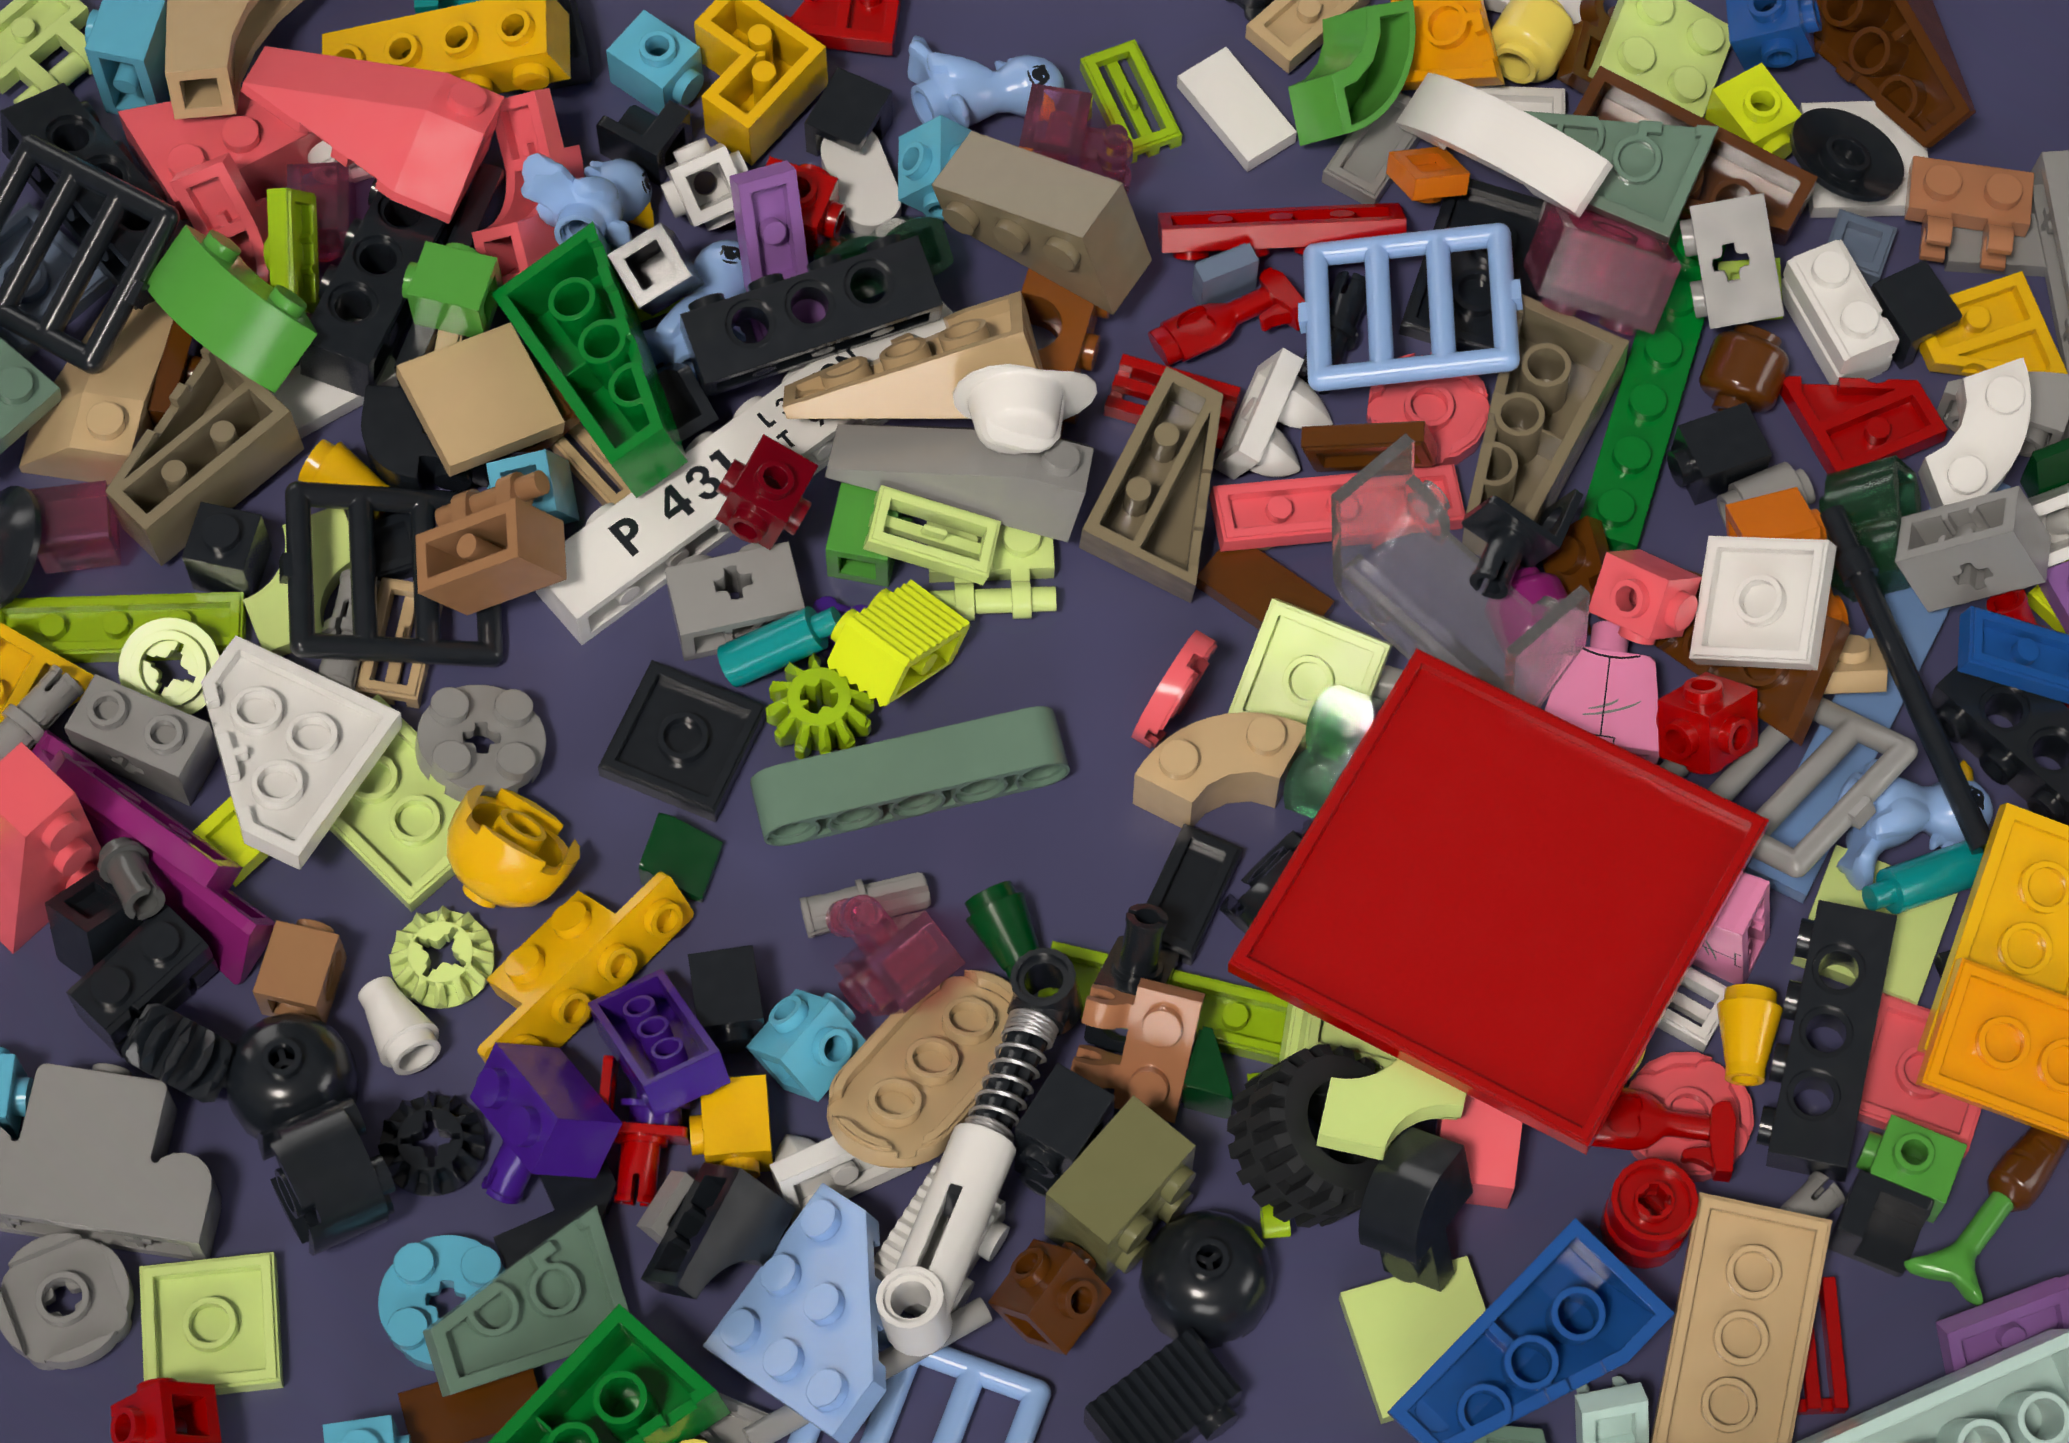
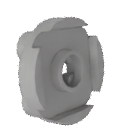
M466 685L457 688L445 687L436 691L431 698L430 706L421 716L415 742V754L421 772L428 780L431 774L438 783L445 786L444 794L459 802L462 801L467 791L476 785H485L480 796L495 798L501 788L518 794L519 788L528 784L531 779L533 782L539 775L546 748L544 727L540 718L533 711V702L530 697L520 690H505L489 685ZM473 736H484L492 740L494 744H490L488 753L482 754L476 752L474 744L464 741Z
M68 1232L53 1233L37 1238L23 1246L8 1263L10 1269L3 1277L0 1288V1330L12 1348L30 1360L37 1368L47 1371L54 1369L68 1370L89 1365L105 1356L129 1334L132 1326L131 1313L134 1305L131 1279L119 1257L112 1249L101 1242L98 1244L94 1240L83 1239L80 1234ZM61 1286H66L71 1294L82 1292V1300L75 1304V1311L67 1316H62L60 1312H47V1306L56 1301L54 1290Z

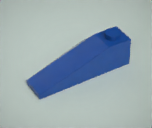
M1575 1218L1387 1413L1417 1443H1473L1628 1363L1675 1313Z

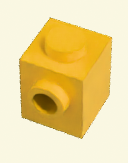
M766 1074L729 1077L731 1083L716 1089L711 1094L700 1097L702 1115L689 1116L692 1156L704 1155L706 1163L742 1168L757 1179L760 1176V1172L771 1171L769 1165L773 1163Z

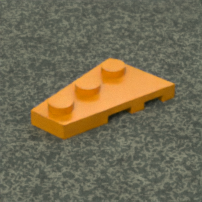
M1413 0L1416 25L1415 48L1409 74L1401 91L1417 90L1427 73L1446 76L1472 87L1505 85L1483 0Z

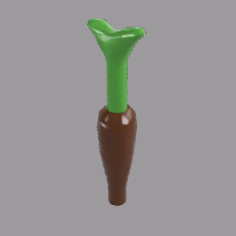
M2030 1127L2000 1158L1990 1172L1986 1183L1989 1197L1956 1241L1942 1250L1904 1261L1905 1269L1909 1273L1925 1279L1951 1282L1967 1302L1975 1306L1982 1305L1983 1296L1975 1272L1977 1256L2010 1212L2027 1210L2038 1199L2066 1152L2069 1140Z

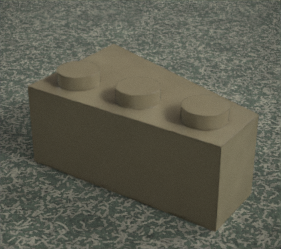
M971 131L932 183V188L943 210L942 216L953 229L962 234L972 236L1112 315L1115 314L1152 261L1122 182Z
M204 346L200 350L202 355L201 361L185 384L180 382L177 384L169 396L171 405L153 431L150 429L146 430L105 490L122 529L161 566L185 548L200 502L228 508L235 507L305 449L291 411L269 390L232 368Z
M1166 367L1082 529L1079 548L1191 603L1197 581L1223 394L1174 369Z

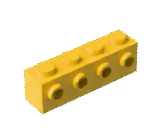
M480 0L322 34V54L445 72L475 83L497 94L519 89L534 91L547 87L549 83L571 79L569 13L557 0Z

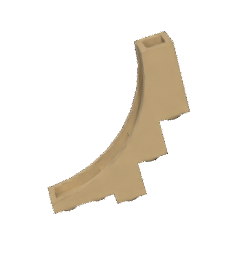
M167 0L165 76L175 120L237 114L241 83L255 52L278 22L304 0Z

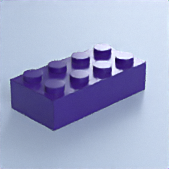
M662 968L588 1002L599 1035L613 1056H615L617 1062L655 1118L665 1113L673 1112L680 1106L703 1095L711 1094L716 1089L731 1083L719 1049Z

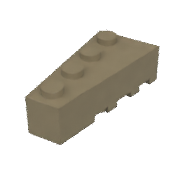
M1522 294L1523 310L1517 311L1520 362L1513 371L1498 373L1466 514L1489 497L1497 496L1539 524L1545 510L1557 501L1623 376L1629 340ZM1464 527L1461 548L1481 557L1487 542Z

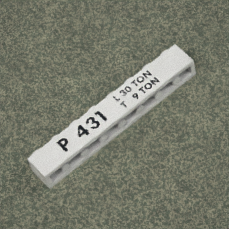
M943 303L940 320L791 369L783 378L782 384L764 397L755 396L747 400L736 411L733 419L714 433L707 431L696 437L685 450L688 460L686 464L637 499L633 493H630L616 504L607 503L598 508L589 517L585 527L565 540L567 579L536 590V594L578 642L584 645L667 584L666 567L676 566L681 560L690 556L706 555L733 535L728 526L715 519L726 500V497L716 492L734 459L744 464L747 463L763 434L819 465L814 473L815 475L828 464L838 424L883 425L890 420L787 419L783 410L784 386L851 357H866L868 363L879 358L880 353L884 349L892 345L890 340L906 333H911L914 338H927L946 329L943 317L953 312Z

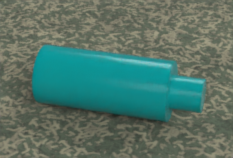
M807 606L718 646L717 649L721 669L727 680L734 687L738 688L786 667L789 662L793 664L811 656L813 653L820 652L828 647V636L831 635L841 615L835 607H830L817 613L812 607Z
M1962 841L1881 869L1876 875V883L1863 887V902L1869 910L1875 911L1885 907L1890 913L1899 914L1970 889L1976 877L1983 853L1972 855L1966 841Z

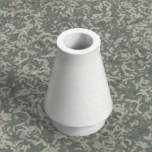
M387 976L376 978L368 982L360 990L358 1000L365 1010L380 1062L384 1066L392 1068L398 1075H410L423 1070L437 1058L441 1050V1045L438 1042V1027L397 988L392 978Z

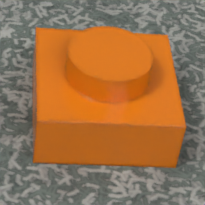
M1428 147L1389 152L1386 174L1412 201L1436 203L1441 201L1443 197L1467 195L1470 172L1446 148L1443 150L1439 147Z

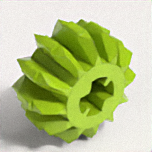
M815 653L809 657V669L803 671L798 666L790 662L788 663L787 667H785L786 681H772L769 687V696L774 703L766 707L767 723L777 726L774 731L775 742L780 747L795 743V757L799 760L807 758L812 750L819 751V755L832 752V749L836 747L839 750L856 747L854 737H868L871 732V720L867 715L874 711V699H869L867 692H859L857 683L849 685L847 676L839 677L837 669L829 670V667H821V660Z

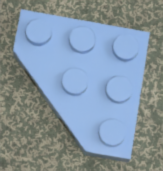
M822 1183L781 1238L771 1258L764 1266L759 1268L703 1345L715 1357L838 1443H849L887 1391L886 1368L879 1361L878 1331L884 1330L876 1304L877 1289L882 1281L875 1276L874 1247L880 1246L879 1222L866 1210Z

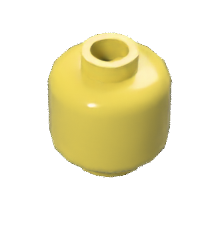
M1510 0L1491 29L1503 77L1515 83H1539L1551 78L1558 70L1573 36L1574 25L1569 14L1557 0Z

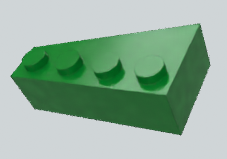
M592 221L495 290L491 295L609 463L637 499L686 464L688 460L631 294L608 257V254L613 252L612 248Z
M618 1304L488 1443H679L684 1440L693 1439L731 1412L714 1387L623 1306Z

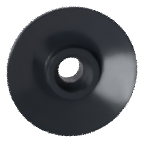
M1817 108L1803 113L1791 129L1790 146L1798 164L1803 170L1817 176L1816 182L1834 194L1854 201L1877 202L1892 196L1902 183L1904 165L1897 148L1880 129L1860 116L1834 108Z
M10 486L0 492V609L11 603L25 586L35 565L41 542L42 515L38 499L31 490L21 486Z

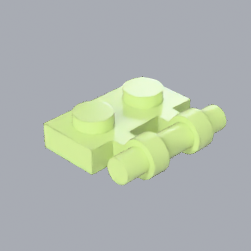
M13 0L0 11V93L3 95L21 80L29 88L13 100V103L16 104L61 83H65L68 87L85 72L92 75L93 72L85 51V35L79 31L86 25L90 14L88 7L80 0ZM61 46L69 54L47 72L39 64Z
M927 521L928 525L947 530L949 534L982 543L983 537ZM1000 525L990 573L986 581L1011 580V588L974 589L973 582L929 569V583L954 582V590L930 591V593L968 621H975V614L1012 613V619H1031L1032 612L1056 611V586L1031 587L1030 579L1054 578L1053 538Z

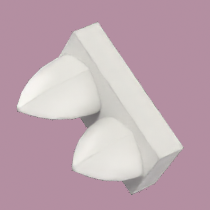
M1282 348L1257 366L1215 462L1214 469L1233 480L1248 470L1270 477L1289 476L1300 471L1301 468L1293 446L1285 435L1275 427L1277 422L1302 429L1304 426L1333 425L1328 410L1321 398L1309 384L1298 376L1304 359Z
M786 1134L776 1152L775 1162L769 1165L779 1196L796 1208L790 1220L791 1223L795 1221L822 1183L849 1199L913 1170L912 1167L887 1168L861 1161L844 1150L833 1135L816 1143L805 1137Z

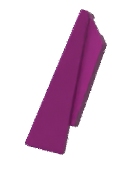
M45 730V733L32 752L76 793L101 849L106 843L119 837H128L135 842L141 843L149 854L148 868L157 885L165 894V904L177 913L209 945L219 970L233 984L239 985L243 983L268 945L275 925L272 919L229 890L243 867L55 734Z

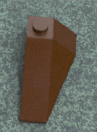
M1817 0L1822 30L1813 33L1815 52L1836 68L1835 72L1849 83L1855 84L1875 101L1877 108L1923 147H1933L1976 113L1933 0Z

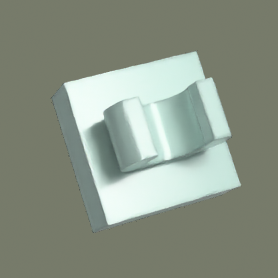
M1621 1376L1612 1377V1388L1589 1392V1387L1585 1384L1577 1389V1395H1575L1576 1443H1649L1648 1399L1641 1382L1627 1384Z

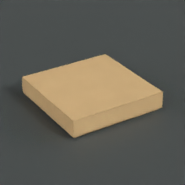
M511 322L396 366V377L449 477L564 433L565 421Z

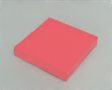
M1882 993L1857 1121L1884 1129L1891 1115H1895L1966 1144L1967 1148L1963 1156L1965 1158L1969 1151L1982 1108L1915 1084L1925 1053L1917 1051L1931 1009Z

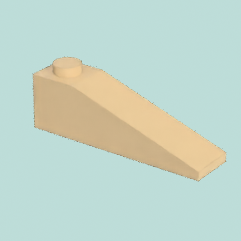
M1021 291L980 303L943 317L946 329L927 338H914L911 333H906L890 340L892 345L884 349L880 353L879 358L868 363L866 357H851L784 386L783 410L786 418L970 419L963 416L957 410L953 399L955 387L968 374L988 366L1004 364L1028 366L1043 370Z
M156 301L145 305L143 310L133 309L108 359L99 372L89 374L68 362L54 381L60 387L62 400L29 429L19 465L22 473L110 485L146 430L150 429L153 431L155 429L147 407L173 319ZM105 307L103 308V310L101 311V313L99 314V316L97 317V319L95 320V322L93 323V325L91 326V328L89 329V331L87 332V334L81 342L85 344L88 342Z

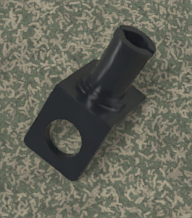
M1576 489L1569 492L1545 510L1539 524L1497 496L1489 497L1464 516L1462 526L1487 542L1476 569L1469 578L1472 588L1475 591L1479 590L1484 579L1487 578L1489 580L1481 595L1491 599L1505 598L1510 591V584L1519 564L1524 568H1532L1560 549L1583 498V494Z
M1151 904L1133 905L1126 913L1124 936L1117 938L1094 984L1136 995L1141 978L1168 984L1178 965L1179 953L1161 947L1164 930L1168 923L1166 912ZM1086 1025L1084 1039L1087 1043L1123 1054L1126 1036L1117 1035L1109 1029H1100Z

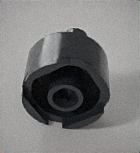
M350 1097L340 1102L331 1100L266 1129L257 1135L263 1161L276 1156L280 1168L274 1171L275 1177L270 1179L297 1237L302 1244L309 1241V1253L312 1256L388 1222L389 1215L395 1212L389 1195L396 1191L393 1178L380 1154L372 1158L369 1157L360 1136L367 1133L366 1127L356 1104Z

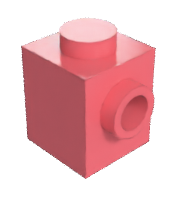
M1641 549L1606 552L1588 612L1620 626L1618 634L1638 644L1654 645L1656 639L1683 637L1685 629L1691 624L1697 611L1698 601L1696 594L1702 577Z

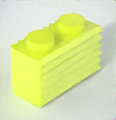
M910 579L907 584L904 583L900 588L897 587L894 592L887 588L881 590L871 601L867 609L864 607L860 613L855 609H850L840 618L831 633V640L835 642V645L827 660L829 670L837 669L839 677L847 676L849 685L857 683L859 692L867 691L869 699L877 698L879 707L887 706L950 665L971 624L960 614Z

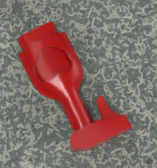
M1269 267L1260 274L1261 288L1228 303H1207L1189 308L1161 322L1159 327L1148 331V336L1156 353L1166 366H1170L1178 361L1186 362L1222 345L1231 338L1238 325L1256 316H1259L1262 331H1267L1274 326L1288 324L1299 331L1298 303L1305 302V300L1282 272Z
M1624 1087L1591 1146L1636 1151L1649 1148L1663 1137L1707 1141L1706 1147L1684 1149L1680 1162L1697 1164L1711 1172L1712 1181L1729 1183L1733 1173L1736 1115L1730 1101L1716 1103L1712 1107L1710 1115L1672 1111L1666 1109L1652 1094L1643 1090Z

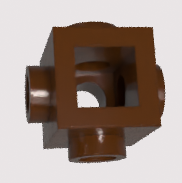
M1033 1239L1027 1249L1020 1253L1013 1261L1009 1274L988 1303L1027 1343L1067 1355L1081 1334L1092 1325L1098 1310L1112 1290L1093 1272L1097 1267L1096 1261L1080 1247L1070 1242H1064L1060 1247Z

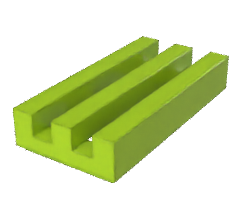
M1135 39L1080 58L1082 76L1126 165L1137 162V157L1140 154L1146 153L1148 157L1159 154L1160 147L1168 145L1170 150L1181 146L1182 134ZM1126 58L1159 125V131L1152 133L1118 63L1119 60ZM1104 66L1138 138H1132L1099 67Z

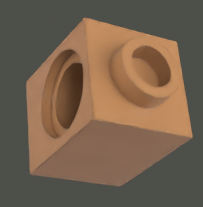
M299 919L296 924L276 920L253 989L254 997L263 1015L275 1016L290 1012L311 1015L327 1023L347 960L339 934H335V931L330 926L311 919Z

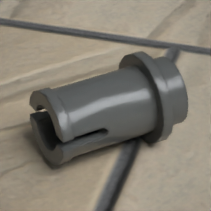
M119 837L109 841L102 847L97 864L98 873L105 882L113 885L123 905V910L130 919H134L135 915L138 920L150 918L157 914L164 906L165 894L157 885L148 868L149 854L147 849L141 843L135 842L131 838Z

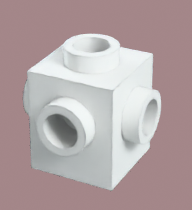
M707 138L699 139L675 150L673 154L677 162L665 167L670 181L660 185L674 217L678 218L686 214L691 225L696 227L704 223L707 231L734 221L735 215L729 176L748 171L739 150L729 154L726 146L722 143L710 147ZM703 171L711 172L716 179L715 188L708 194H699L693 185L696 175Z

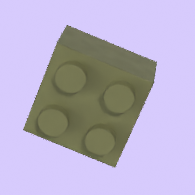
M1133 1095L1047 1191L1044 1234L1060 1247L1064 1242H1070L1087 1252L1097 1263V1267L1093 1272L1105 1284L1118 1269L1124 1274L1129 1273L1143 1258L1144 1252L1150 1245V1242L1145 1239L1161 1220L1168 1224L1180 1216L1192 1200L1193 1193L1188 1189L1196 1177V1173L1193 1171L1196 1145Z

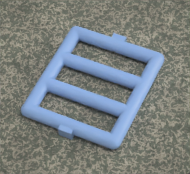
M1504 223L1317 242L1309 244L1304 249L1305 302L1298 303V322L1301 334L1306 333L1307 375L1309 386L1313 390L1330 391L1510 372L1518 367L1520 352L1517 311L1523 310L1520 279L1514 280L1511 231ZM1487 249L1494 348L1456 352L1450 253ZM1426 255L1431 355L1394 359L1389 259ZM1365 262L1369 361L1332 365L1328 266Z
M885 1330L878 1331V1350L883 1351L892 1346ZM946 1346L886 1380L887 1391L871 1412L860 1443H889L919 1365L957 1378L932 1443L962 1442L982 1388L1020 1401L1005 1443H1034L1051 1398V1389L1043 1380ZM808 1423L792 1432L787 1443H816L821 1430Z

